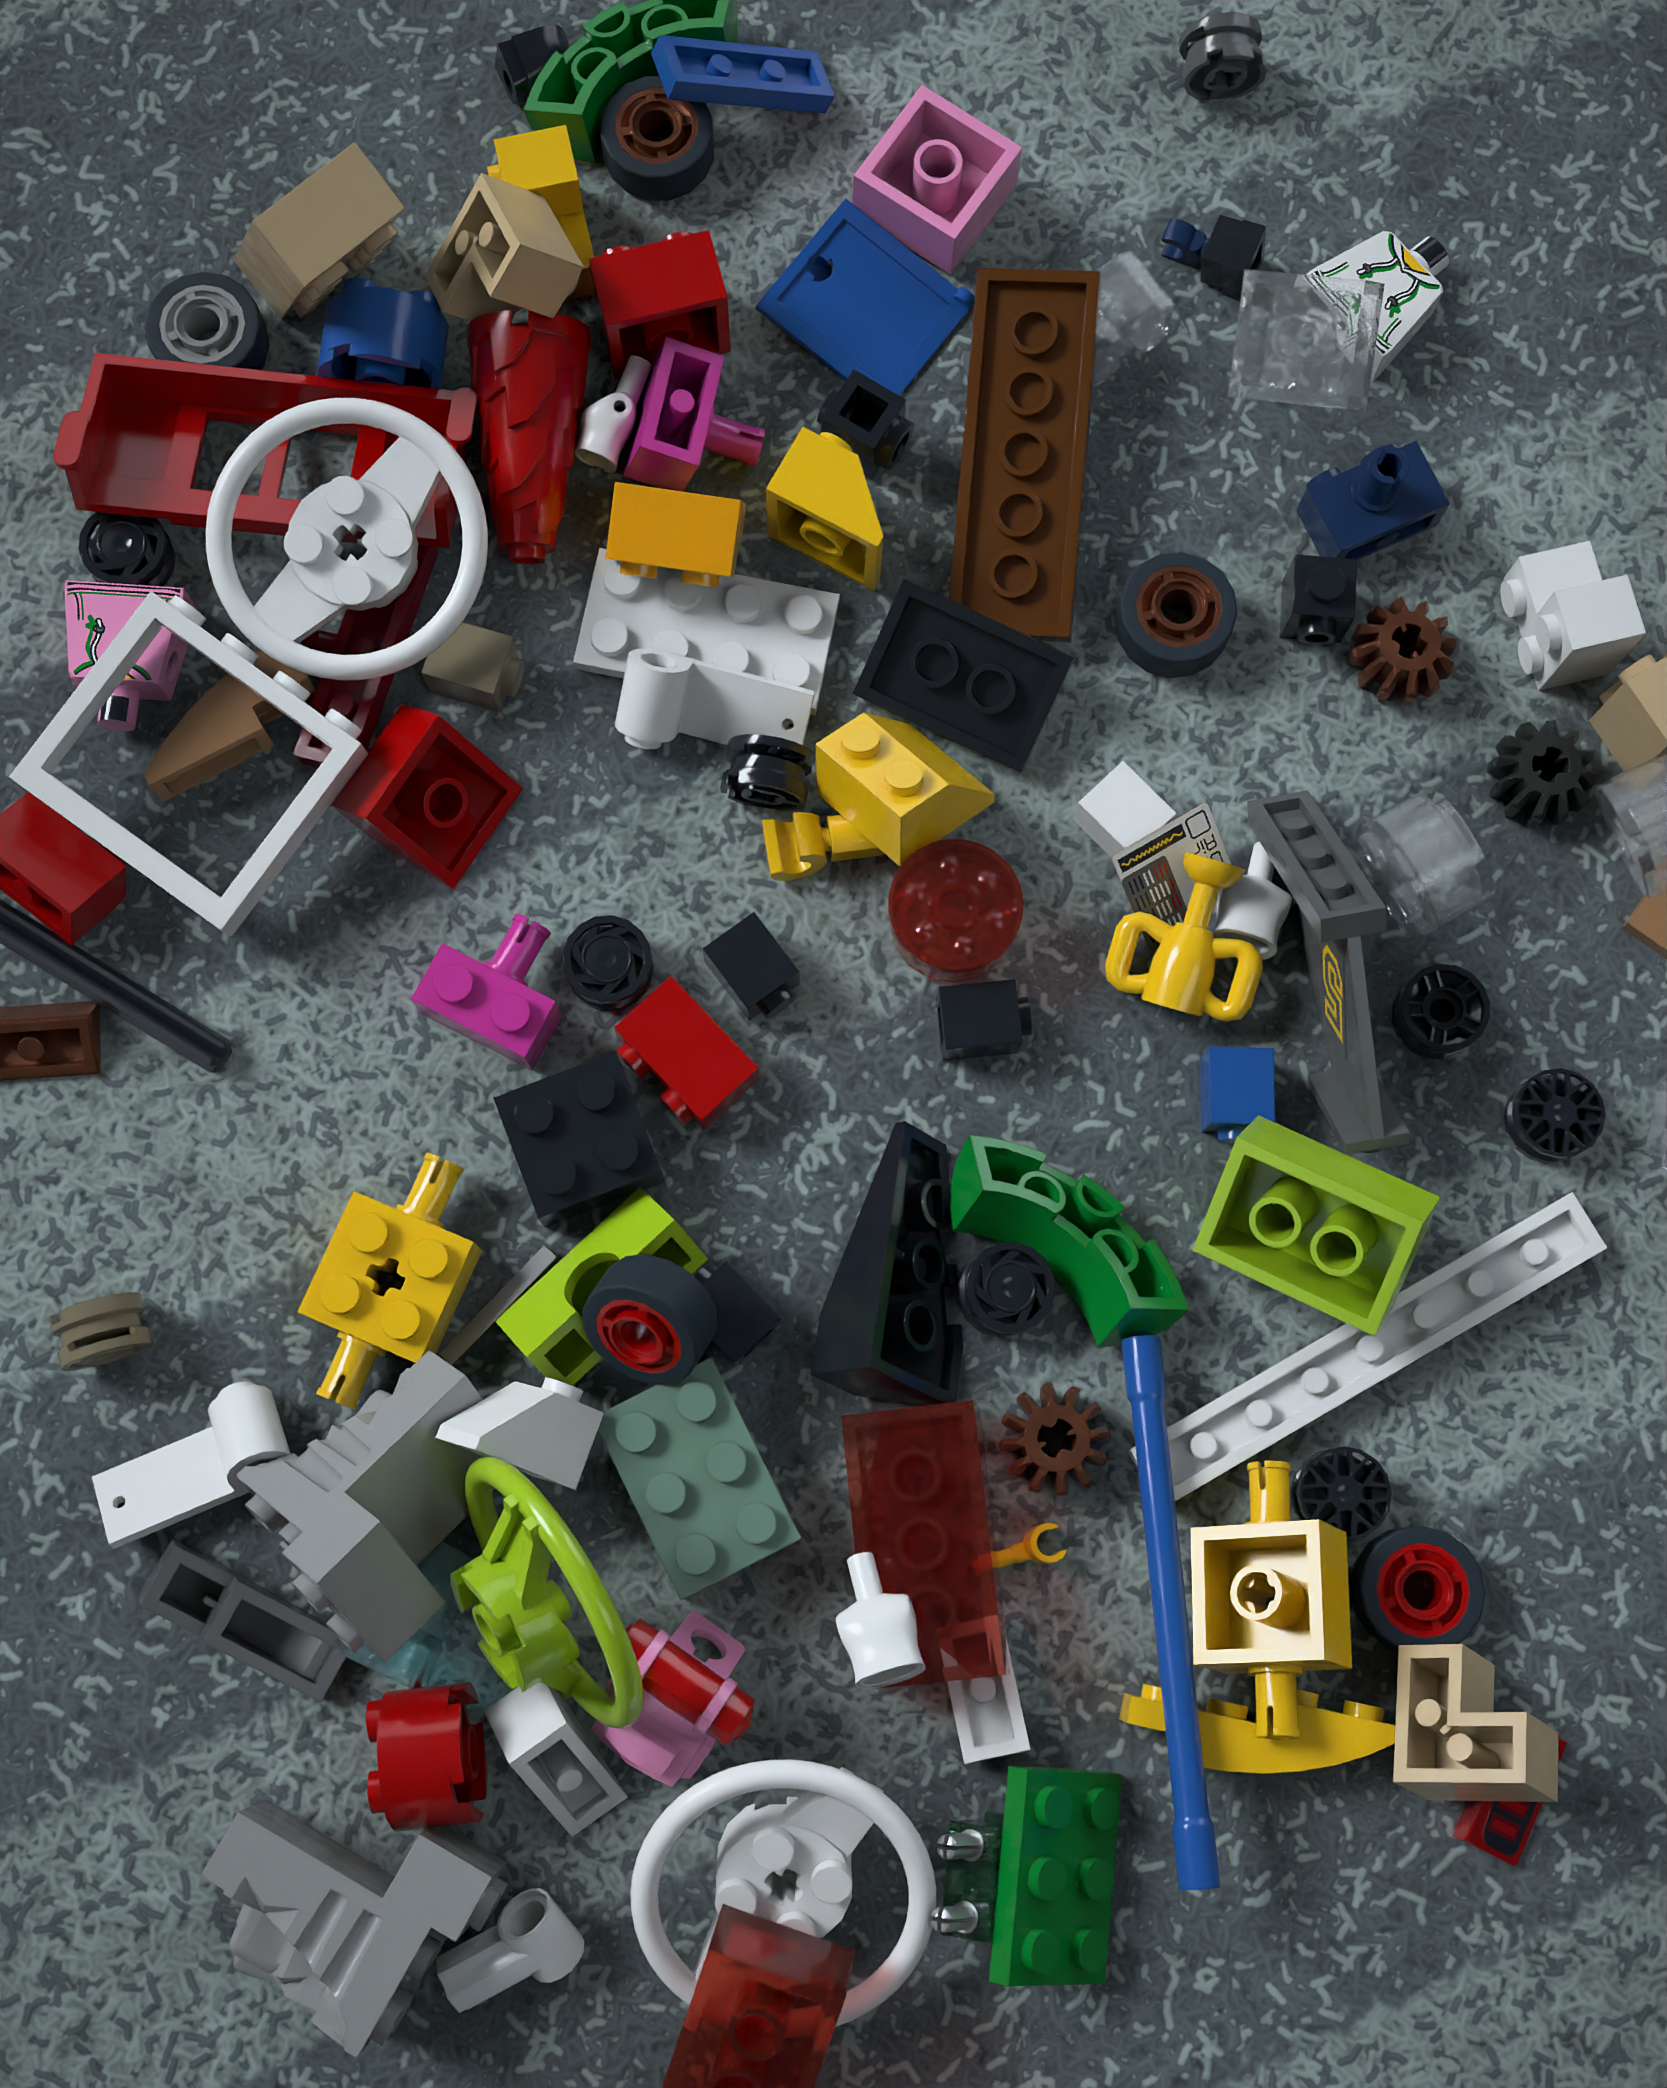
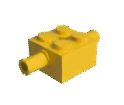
M426 1152L422 1167L404 1206L397 1204L396 1208H393L353 1191L298 1309V1313L339 1331L337 1337L342 1339L341 1344L316 1394L353 1410L357 1407L358 1398L378 1355L385 1357L386 1352H390L416 1363L429 1350L434 1354L437 1353L482 1253V1249L473 1241L443 1229L444 1224L439 1222L458 1178L462 1175L464 1169L446 1159L441 1161L439 1156ZM397 1267V1273L405 1279L404 1285L400 1290L389 1288L385 1293V1287L378 1283L379 1277L383 1271L392 1273Z
M1256 1461L1247 1464V1472L1249 1473L1250 1522L1241 1525L1191 1528L1194 1665L1223 1674L1248 1673L1250 1676H1255L1257 1725L1255 1738L1282 1740V1737H1286L1288 1740L1299 1739L1296 1677L1302 1676L1303 1671L1352 1669L1347 1537L1345 1531L1319 1519L1291 1521L1289 1484L1291 1465L1283 1461H1264L1265 1467H1261V1462ZM1274 1596H1275L1274 1601L1269 1602V1605H1268V1608H1267V1606H1266L1267 1597H1274Z

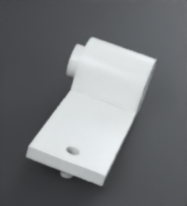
M643 648L635 649L628 653L615 727L625 735L624 739L627 743L643 749H657L661 747L663 742L673 740L679 732L728 745V741L732 737L744 734L775 736L804 745L816 691L666 651Z
M252 1382L233 1383L222 1389L218 1397L211 1402L208 1408L212 1427L92 1476L109 1545L113 1549L249 1493L247 1488L236 1477L245 1466H256L267 1463L279 1456L290 1454L272 1391L265 1386L255 1385ZM123 1502L124 1506L118 1508V1505Z

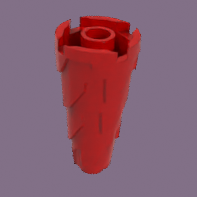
M512 310L492 312L474 318L467 325L471 387L477 395L476 412L479 416L481 463L488 476L493 522L497 531L498 548L508 553V561L522 565L542 564L545 562L546 554L556 550L558 524L563 514L566 499L569 467L574 465L578 408L584 407L588 356L591 349V332L589 333V327L586 324L566 315L556 314L553 319L528 310V322L512 323Z

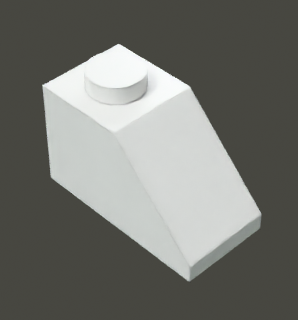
M545 1377L542 1388L515 1381L442 1423L435 1438L483 1457L500 1458L523 1473L576 1490L604 1413L580 1403L583 1391L561 1381Z
M539 1682L522 1692L520 1686H518L484 1710L509 1765L572 1837L628 1797L567 1703L554 1688Z

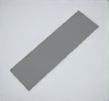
M543 1246L440 1352V1355L447 1363L452 1366L557 1258L549 1249Z

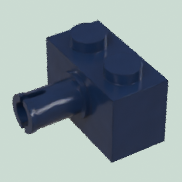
M1417 440L1400 448L1394 447L1393 444L1382 446L1366 455L1361 460V465L1342 473L1339 468H1332L1318 474L1307 483L1305 493L1296 511L1319 556L1359 560L1437 526L1450 502Z

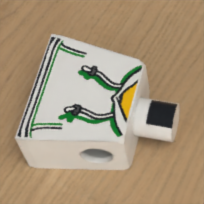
M1382 231L1308 272L1296 302L1372 382L1433 314L1444 292L1442 285L1434 276L1448 266L1449 257L1443 245L1433 237L1424 238L1412 249L1408 250L1392 232Z

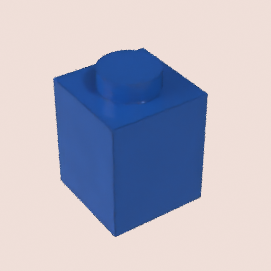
M1209 1047L1201 1057V1133H1218L1219 1143L1234 1145L1237 1136L1258 1115L1275 1122L1274 1048Z

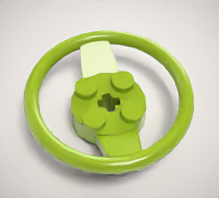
M485 1456L477 1459L470 1465L466 1474L465 1496L470 1519L483 1554L451 1573L450 1579L461 1614L472 1608L475 1623L484 1638L477 1642L479 1648L496 1673L511 1689L520 1686L521 1691L524 1692L540 1682L556 1689L563 1700L573 1697L586 1712L609 1727L623 1729L633 1725L640 1717L643 1709L644 1692L642 1678L625 1627L595 1568L555 1508L522 1472L510 1463L497 1457ZM492 1487L505 1496L503 1499L504 1509L500 1518L496 1511ZM552 1556L575 1592L597 1636L612 1677L615 1698L596 1683L576 1660L580 1657L578 1645L568 1628L563 1624L564 1621L572 1617L570 1604L560 1587L553 1580L546 1582Z

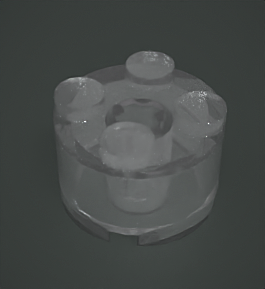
M1666 753L1595 786L1597 801L1606 826H1613L1621 846L1618 852L1636 887L1643 896L1647 895L1648 899L1667 892Z
M1427 787L1360 827V836L1358 837L1362 848L1354 852L1355 859L1369 882L1375 884L1383 879L1395 898L1394 901L1387 904L1391 917L1405 936L1415 931L1427 935L1495 895L1493 877L1490 876L1481 881L1475 865L1485 860L1475 837L1447 799L1437 804L1432 802L1436 792L1432 787Z

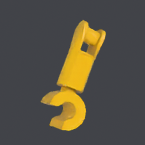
M793 812V822H782L775 819L762 820L770 875L772 879L777 881H791L818 872L827 863L826 852L829 853L831 862L885 855L883 851L841 815L827 816L825 827H821L819 815L806 812Z

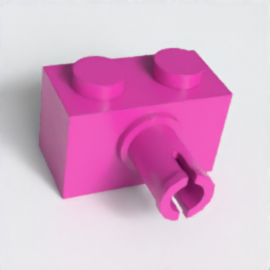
M665 337L652 362V369L644 386L636 419V427L633 432L624 469V477L657 488L683 492L699 467L703 449L746 463L750 467L755 465L763 444L759 440H763L765 429L755 428L714 414L715 408L713 404L724 356Z
M515 913L511 926L490 962L483 961V963H480L442 943L412 995L411 1000L422 1015L532 1071L562 1018V1014L555 1000L527 987L528 984L523 981L551 932L536 921H533L532 925L528 924V917Z

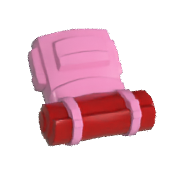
M695 1611L690 1612L672 1636L663 1629L660 1631L656 1630L641 1618L625 1628L637 1659L643 1683L644 1700L641 1715L633 1725L623 1729L609 1727L595 1719L591 1728L605 1745L628 1765L671 1787L680 1778L690 1779L705 1758L712 1752L716 1740L726 1746L731 1741L739 1739L751 1725L750 1719L754 1712L755 1699L737 1687L738 1683L729 1677L745 1651L744 1645ZM699 1636L711 1641L720 1651L722 1659L708 1658L705 1663L693 1655L696 1648L692 1643L691 1637ZM611 1677L604 1690L615 1698Z

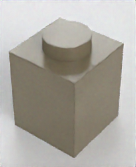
M462 622L439 648L427 656L422 676L431 693L500 712L505 696L515 697L520 688L524 673V661L518 660L519 655L513 636Z

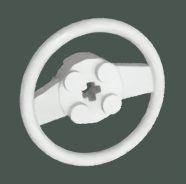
M359 398L316 400L295 406L269 419L253 431L229 458L219 475L208 508L206 522L208 566L214 587L228 615L240 631L268 656L289 668L320 678L334 680L378 678L398 672L424 659L439 648L465 619L476 599L486 568L488 552L486 514L478 487L465 462L453 446L427 423L404 410L374 400ZM324 425H368L399 436L359 480L349 476L336 477L330 483L320 485L301 500L289 522V529L284 537V549L290 561L256 605L253 606L244 592L237 575L232 553L231 532L237 501L246 481L257 465L273 449L289 438ZM443 475L454 496L460 515L462 554L452 590L436 615L423 628L404 641L372 653L339 655L317 651L298 644L344 610L362 611L373 607L381 608L387 606L406 591L418 567V541L415 527L420 521ZM357 531L366 533L361 541L367 549L365 555L357 560L350 554L346 561L342 560L340 554L344 547L340 543L341 540L349 533H352L353 536Z
M791 1759L757 1761L731 1767L709 1776L682 1793L659 1816L644 1839L635 1862L630 1891L631 1912L638 1941L649 1964L662 1982L687 2005L715 2021L737 2029L771 2035H798L834 2028L857 2019L886 2001L901 1987L919 1963L929 1942L933 1928L931 1920L935 1919L931 1915L936 1909V1883L928 1851L920 1834L899 1806L886 1796L883 1790L855 1776L854 1773L843 1767L837 1769L815 1762ZM767 1789H799L809 1791L800 1798L787 1797V1804L767 1805L755 1810V1803L746 1806L727 1824L718 1845L716 1911L694 1969L691 1971L673 1949L665 1934L659 1912L658 1891L660 1877L665 1860L674 1843L699 1816L714 1806L736 1796ZM873 1823H875L897 1850L903 1863L909 1890L906 1923L899 1941L890 1956L870 1977L843 1994L824 2001L798 2006H771L745 2001L780 1951L792 1956L804 1954L811 1949L815 1940L823 1938L842 1921L852 1899L851 1853ZM785 1869L795 1871L792 1874L783 1875Z

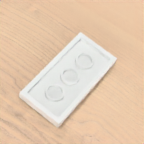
M599 548L573 660L575 669L624 679L628 653L630 651L642 648L656 649L816 691L810 714L816 716L840 602V594L734 574V577L720 575L718 588L682 583L683 570L659 566L657 579L620 574L621 561L605 559L606 549Z

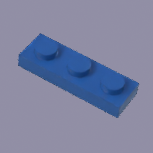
M659 35L651 52L666 96L670 100L826 113L835 97L817 51Z

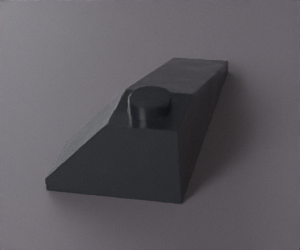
M906 1121L898 1122L894 1125L820 1312L811 1375L854 1396L944 1410L955 1409L963 1353L962 1325H947L944 1287L956 1286L958 1281L957 1265L947 1264L945 1254L941 1248L939 1231L947 1228L952 1222L947 1146Z

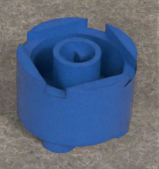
M360 277L345 280L342 285V291L334 295L326 305L317 376L441 389L449 326L445 316L441 313V308L434 294L423 290H414L406 293L395 289L383 288L369 279Z

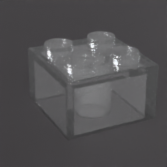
M1244 269L1228 397L1346 410H1366L1385 284L1361 279Z

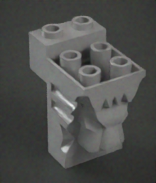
M430 1350L410 1369L407 1368L400 1374L393 1394L383 1390L375 1391L355 1416L343 1422L342 1425H332L326 1439H315L308 1443V1449L299 1457L294 1453L279 1456L267 1463L245 1466L236 1475L253 1495L245 1504L250 1513L272 1534L281 1528L278 1535L283 1540L279 1543L283 1550L282 1554L300 1574L291 1583L292 1586L320 1614L329 1607L335 1615L326 1625L353 1653H356L365 1645L384 1663L445 1604L443 1598L418 1569L417 1565L469 1514L465 1496V1478L470 1465L483 1457L435 1438L442 1423L483 1399L466 1375Z
M266 1799L236 1814L201 1874V1877L223 1889L225 1896L243 1904L236 1921L237 1926L230 1940V1950L235 1955L234 1969L247 1976L275 1983L281 1987L287 1999L316 2011L311 2022L343 2046L344 2051L356 2058L372 2041L383 2046L390 2033H394L415 1997L413 1993L404 1989L410 1978L412 1977L417 1981L422 1978L426 1969L429 1970L435 1962L436 1957H438L448 1938L456 1942L469 1926L480 1931L484 1923L488 1922L509 1885L498 1878L507 1861L448 1826L427 1828L420 1833L396 1876H393Z

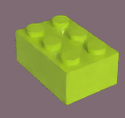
M1258 1115L1235 1140L1192 1251L1375 1336L1393 1309L1441 1197Z

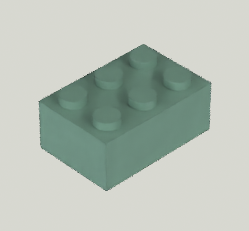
M712 1357L697 1364L690 1375L670 1384H657L603 1412L598 1431L680 1601L802 1539Z

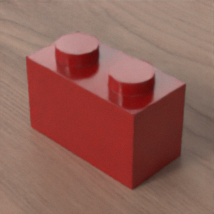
M28 791L0 814V890L72 946L125 898L126 866L123 860L101 843H96L78 829L76 825Z
M672 976L666 979L614 1027L617 1038L622 1043L616 1050L617 1055L638 1078L642 1079L650 1072L666 1089L659 1096V1099L683 1125L693 1118L704 1130L760 1079L758 1066Z

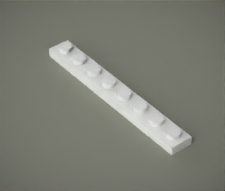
M1573 1192L1400 1291L1393 1309L1375 1336L1345 1323L1168 1426L1167 1433L1175 1501L1607 1249V1246ZM1134 1446L1127 1451L1138 1468L1136 1447Z

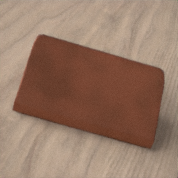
M95 1001L0 1007V1081L101 1073L100 1004Z

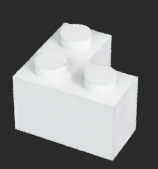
M1590 541L1520 556L1508 571L1501 584L1500 594L1504 611L1508 617H1516L1522 636L1518 642L1520 664L1526 674L1534 675L1538 691L1609 675L1646 634L1628 574L1602 580Z

